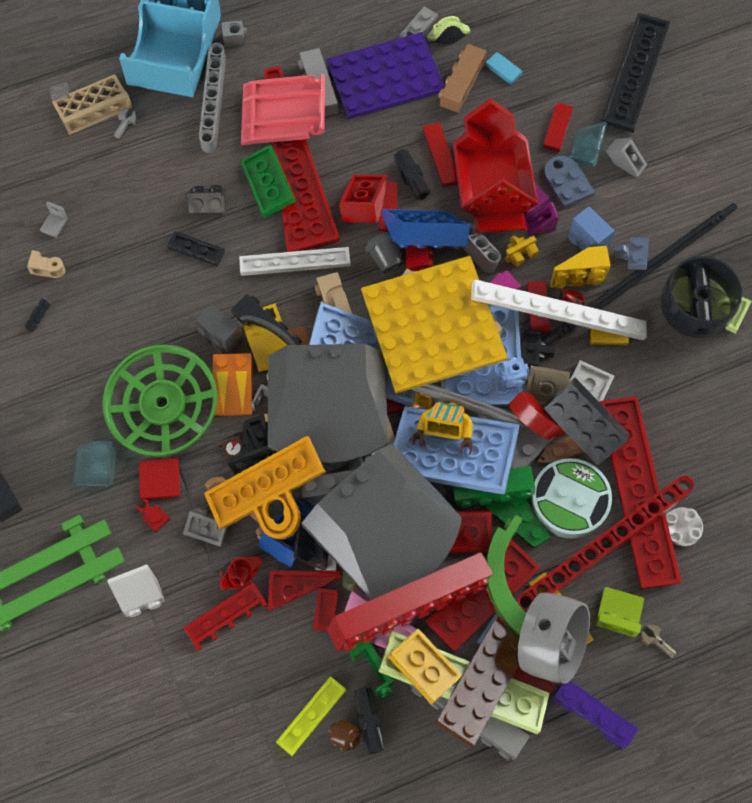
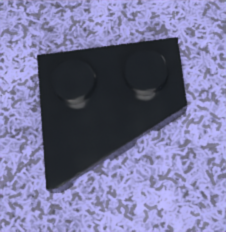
M260 415L244 421L241 454L267 446L268 427L263 416Z

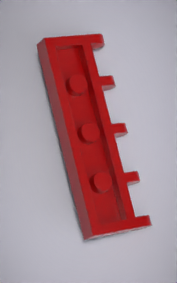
M252 581L183 626L199 652L202 650L199 644L200 641L211 635L214 641L218 638L214 634L215 631L227 623L231 629L235 628L232 620L244 612L249 618L252 617L249 609L261 602L264 608L268 605Z

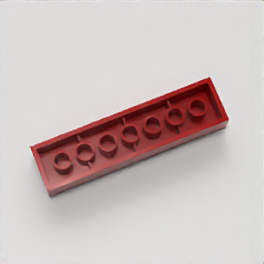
M480 552L334 616L327 631L338 652L345 650V652L351 651L357 647L356 644L362 641L364 643L371 642L380 633L386 635L394 630L393 627L398 625L404 627L410 624L413 618H424L430 614L431 610H442L451 601L457 603L466 598L465 595L469 593L475 595L483 590L482 587L489 583L488 580L493 573Z

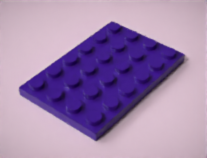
M423 32L326 59L327 67L347 120L439 94L440 90L445 88Z

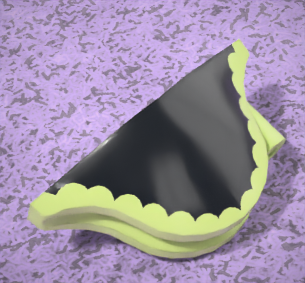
M448 16L434 24L433 30L427 35L428 42L444 44L454 43L470 33L469 26L461 23L458 17Z

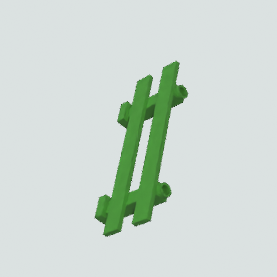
M80 515L62 523L64 531L68 535L71 534L70 537L0 572V590L78 551L85 563L5 605L0 598L1 632L13 627L11 620L91 579L94 580L95 584L103 582L106 579L105 572L125 563L118 547L98 558L91 547V544L112 534L105 519L84 530L83 528L86 527V524Z

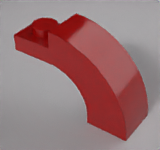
M520 392L508 404L520 421L539 436L551 440L553 437L559 438L565 433L537 402L534 395Z

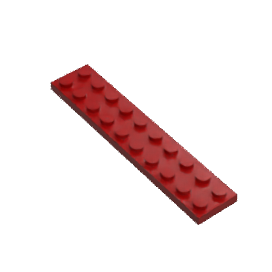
M637 396L599 401L629 432L627 442L610 455L624 517L660 492ZM648 507L651 513H657L655 507ZM664 514L629 540L640 590L676 585L682 582L666 514ZM639 518L632 519L633 523L637 525L642 524Z

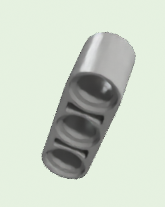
M468 223L470 224L467 246L461 247L484 272H494L501 259V254L482 233H476L473 224Z

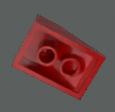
M352 175L339 203L342 222H366L369 224L378 222L384 201L387 175Z

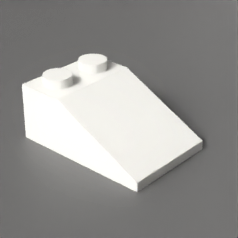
M148 565L107 580L126 617L138 616L142 613L141 611L148 608L150 610L156 609L161 606V603L165 602L158 580Z

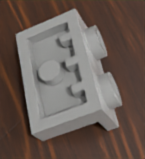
M197 507V509L189 512L183 534L220 547L223 544L228 526L224 529H219L213 514L208 513L207 509Z

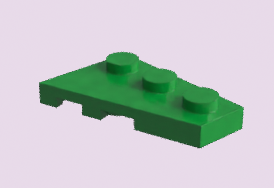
M517 497L507 502L498 500L485 507V510L491 511L503 525L506 524L508 519L513 520L515 515L521 517L523 520L515 534L533 549L551 538L526 499Z

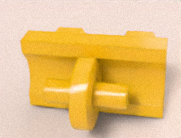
M515 235L511 236V243L507 245V256L504 259L507 263L511 261L515 267H518L524 263L523 254L526 253L530 259L538 256L539 250L536 246L537 239L535 236L526 240L524 237L518 239Z

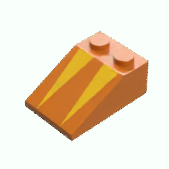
M251 353L213 354V377L218 391V404L215 416L253 415L251 406L253 401V359Z

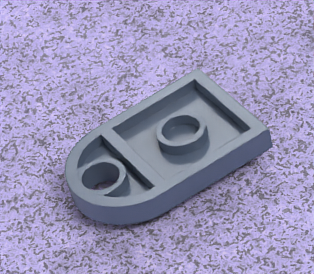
M557 156L547 162L544 170L545 181L563 209L595 195L591 184L573 159L566 156ZM560 164L562 168L556 169L553 165Z

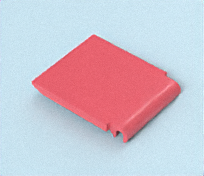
M321 73V79H316L312 74L311 77L310 75L255 80L243 84L241 145L310 139L312 135L324 133V74Z

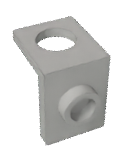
M47 201L46 205L50 214L40 228V231L57 238L68 217L63 207Z
M260 385L251 403L253 411L256 412L263 396L268 397L267 386Z

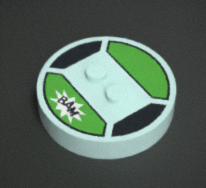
M561 459L547 465L535 480V495L531 496L532 509L545 529L554 535L569 539L582 538L595 532L604 523L612 505V492L606 477L598 468L579 459Z

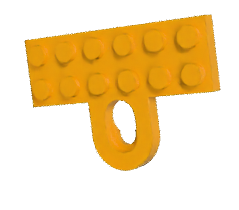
M306 436L206 491L204 495L219 529H224L255 512L265 534L275 539H286L297 531L301 520L300 511L291 491L326 472L310 437ZM275 500H280L284 505V521L281 524H276L268 513L269 505Z

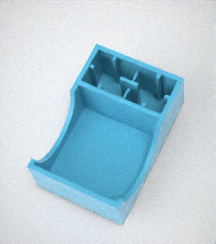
M141 0L138 6L139 32L135 49L130 57H126L124 53H121L119 58L127 85L194 97L208 56L209 46L212 44L221 17L219 0Z

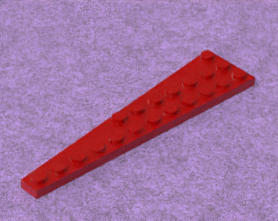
M280 66L264 70L265 79L284 78ZM306 139L273 142L274 151L296 200L295 203L282 209L287 252L306 251L340 241Z

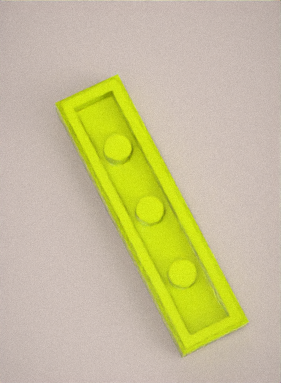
M330 676L276 743L293 756L347 689Z

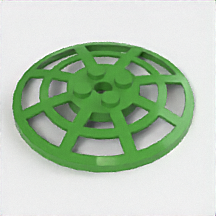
M154 345L129 355L115 368L109 377L103 395L104 418L113 436L131 451L152 457L177 454L198 442L212 424L218 404L216 381L204 361L191 351L173 345ZM161 353L179 354L189 358L190 361L185 369L175 365L162 364ZM153 354L155 366L144 369L135 377L126 371L137 360ZM196 364L207 375L211 384V390L201 392L198 382L191 375ZM164 371H174L181 375L174 383L165 380ZM156 372V381L147 386L140 382L147 375ZM121 376L129 382L124 393L123 405H111L113 389ZM188 379L193 385L195 394L185 396L181 387ZM134 388L142 392L139 403L129 404ZM213 397L210 416L205 426L202 427L196 423L201 412L202 400ZM160 399H167V404L164 407L158 406ZM196 402L194 414L190 419L183 414L187 403ZM140 411L145 420L137 427L131 418L130 412ZM111 413H123L127 424L134 431L126 439L116 429ZM177 420L185 424L182 429L170 434L169 424ZM151 424L161 426L162 436L145 433V430ZM190 428L198 433L187 444L170 450V440L182 436ZM140 436L150 441H162V452L146 451L132 444Z

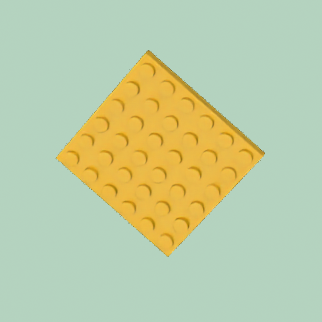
M471 256L361 288L395 394L507 361L508 357L489 305L471 300L472 282L479 280Z

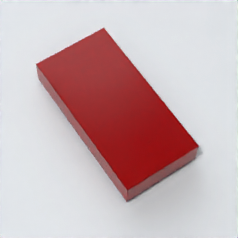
M319 588L313 629L327 631L332 619L336 616L339 590Z

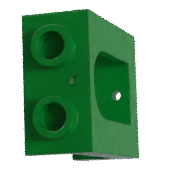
M362 641L356 644L357 647L349 651L350 658L355 664L366 656L383 682L381 686L375 689L376 698L380 696L382 698L387 697L393 692L394 678L378 672L382 660L370 642L364 643Z

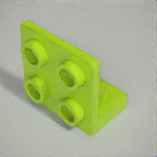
M605 587L595 626L635 638L641 630L639 621L644 598Z

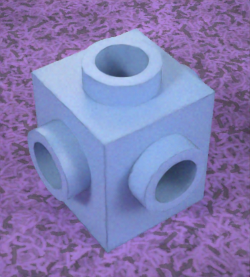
M509 358L503 362L502 369H500V376L502 381H505L506 388L519 387L525 384L529 375L528 365L524 364L523 358Z

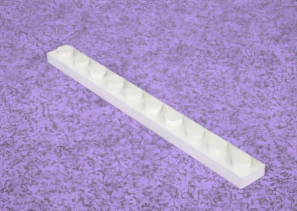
M479 280L472 282L471 300L634 339L644 340L647 338V326L644 320Z

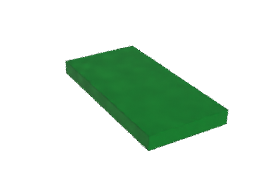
M271 144L240 161L264 218L296 202Z

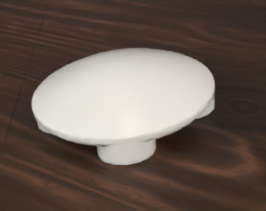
M680 507L666 514L672 543L678 546H690L700 539L703 533V523L694 509Z

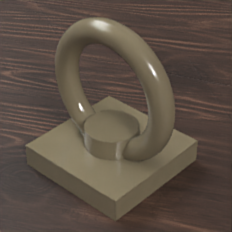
M531 365L526 379L528 382L526 393L534 395L537 402L544 407L550 398L571 381L569 378L570 372Z

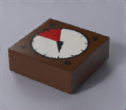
M239 436L221 443L227 459L241 455L242 442Z

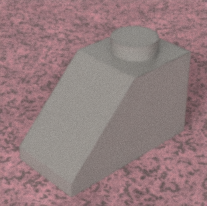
M631 138L615 139L606 150L616 166L635 177H638L647 166Z

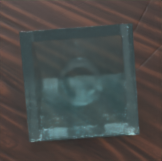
M601 122L577 130L569 158L575 162L596 166L607 123Z

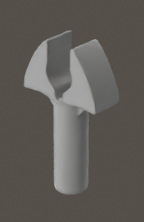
M129 108L118 114L119 120H122L114 133V136L118 139L121 138L129 124L135 126L137 124L135 111H133L132 116L127 118L130 113Z

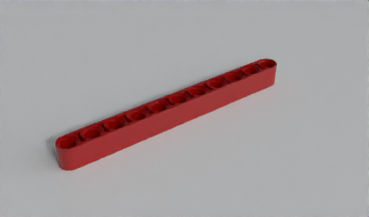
M683 475L674 480L522 592L516 601L518 605L527 613L529 607H522L520 602L528 600L532 603L536 596H538L536 592L538 588H544L547 593H559L687 498L694 488L693 479ZM679 484H685L688 490H682ZM669 495L672 497L673 501L668 502L664 499L663 496ZM648 507H655L657 513H651ZM639 518L642 524L637 525L633 523L632 519ZM616 530H624L626 536H619ZM607 541L611 547L604 548L600 542ZM585 553H592L595 559L588 560L585 557ZM571 564L577 565L578 568H579V571H577V572L571 571V570L569 569V565H571ZM560 576L563 579V583L557 584L552 578Z

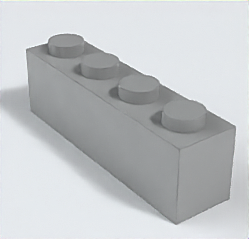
M320 48L300 52L298 66L300 71L303 70L304 74L302 76L310 75L311 77L313 74L316 79H321V73L325 75V116L338 114V103Z

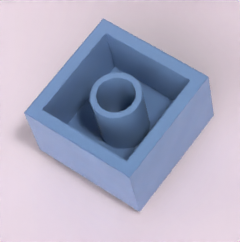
M587 207L573 218L568 238L572 244L577 245L582 251L588 247L607 246L608 250L615 230L592 208Z

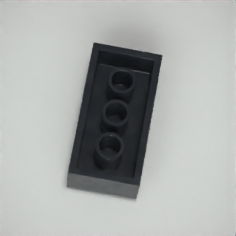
M576 377L550 398L543 408L597 465L602 463L628 440L629 432Z

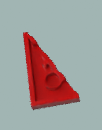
M270 571L268 610L273 611L340 579L341 571Z

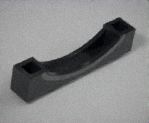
M246 294L231 309V314L244 326L252 324L262 327L275 334L286 345H302V340L295 334L292 336L287 331L288 327L280 321L278 323L273 318L274 314L266 308L264 310L259 305L260 301L252 295L250 297Z

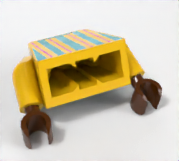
M438 402L433 408L421 414L416 428L418 431L411 436L413 445L417 439H420V447L424 445V432L427 435L462 440L463 438L464 441L460 445L461 454L464 447L470 449L469 455L472 453L470 439H472L473 422L468 414L464 413L463 406H458L453 402L448 404Z

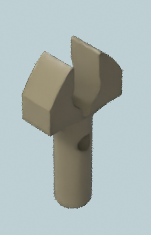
M647 625L646 628L653 633V637H649L642 631L640 633L642 642L646 646L656 644L670 658H673L676 655V651L660 638L661 629L656 625Z

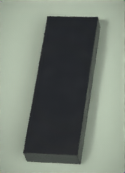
M177 231L174 232L168 244V249L217 267L225 253L224 248Z

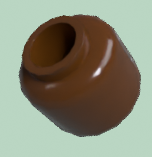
M344 719L339 720L337 723L334 722L328 731L330 743L346 752L351 749L354 750L361 739L359 728Z

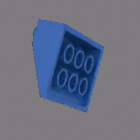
M381 209V214L390 236L400 247L408 248L410 245H415L419 248H426L427 245H430L434 248L449 246L450 248L459 249L460 246H467L470 224L448 211Z

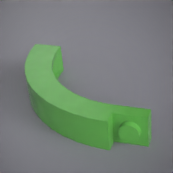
M515 515L513 520L508 519L503 529L498 527L493 536L486 559L493 575L489 578V583L486 585L491 603L499 618L509 630L520 636L526 612L513 598L504 573V558L507 546L523 520Z

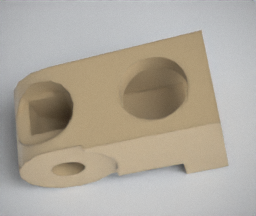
M32 250L27 265L30 274L60 278L65 274V267L60 258L42 257L39 251Z

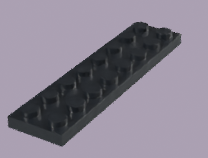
M642 13L637 14L600 121L601 124L634 133L670 21Z

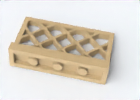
M115 74L52 101L69 135L113 117L125 109L133 108L128 93L124 90ZM115 81V84H114L113 87L107 86L109 83H112V82ZM95 89L99 90L97 94L91 93ZM104 91L110 92L108 96L102 94ZM84 96L81 101L75 100L76 97ZM88 97L95 98L92 103L86 102ZM62 103H68L65 108L58 106ZM72 104L79 105L76 110L70 109Z

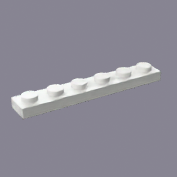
M349 247L239 256L241 276L350 267Z

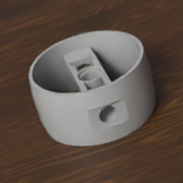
M543 592L536 596L526 613L520 632L518 644L520 668L532 676L551 682L566 684L571 681L581 664L587 646L590 628L588 606L576 599L554 593Z

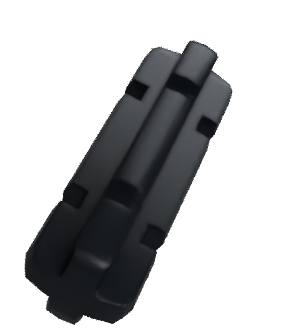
M41 298L38 303L39 306H36L29 317L30 320H27L24 325L28 331H35L37 328L36 324L40 323L46 313L45 310H48L51 305L49 300Z

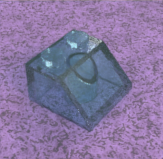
M91 441L77 447L73 485L112 486L117 451L113 442Z

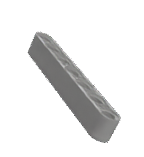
M220 43L211 44L208 50L199 129L201 149L207 153H211L216 149L226 64L224 47Z

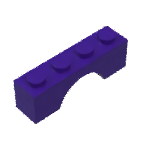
M572 681L566 684L562 683L552 700L569 712H573L592 723L603 733L605 738L622 750L628 747L638 731L637 727Z

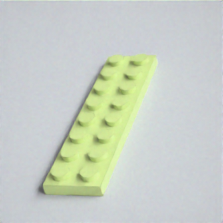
M392 631L378 672L413 685L387 657L389 653L408 638ZM439 650L459 673L463 675L470 662ZM511 678L491 716L538 734L541 731L549 693ZM459 680L441 697L449 699Z

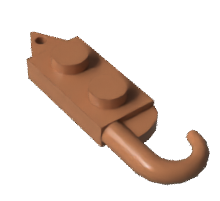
M567 437L545 447L537 463L551 464L557 460L571 459L585 452L571 437Z

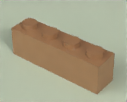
M467 44L465 50H461L460 60L458 63L455 62L452 75H448L445 88L440 90L438 98H440L441 107L457 113L460 112L485 63L486 50Z

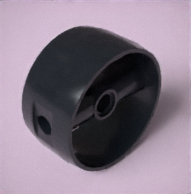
M708 256L686 259L670 273L663 287L661 295L662 313L666 321L683 335L694 338H706L716 335L731 323L738 312L743 295L742 284L736 272L719 259ZM685 276H688L690 315L677 305L671 291V284ZM710 279L723 288L730 302V313L715 320H712L711 298L713 292L710 288Z

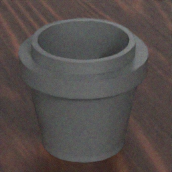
M389 232L382 233L368 241L365 250L373 258L382 273L391 272L405 264L401 247L392 240Z

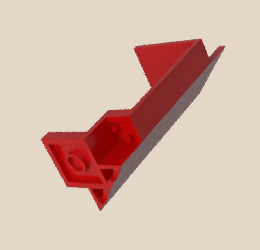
M489 98L464 116L466 132L453 142L461 209L474 216L476 233L527 230L525 212L538 205L527 137L516 130L513 114Z

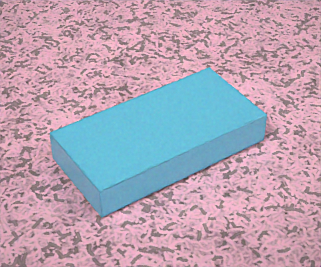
M498 52L487 60L485 64L486 67L510 85L523 72Z

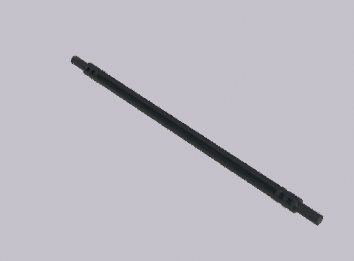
M732 203L722 211L713 214L648 261L647 270L634 271L586 307L599 310L724 221L727 215L737 209V205ZM564 322L541 342L549 345L557 338L561 339L578 325Z

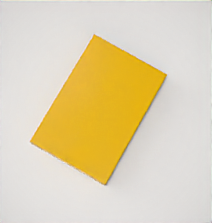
M419 629L387 656L431 705L462 677L459 671Z

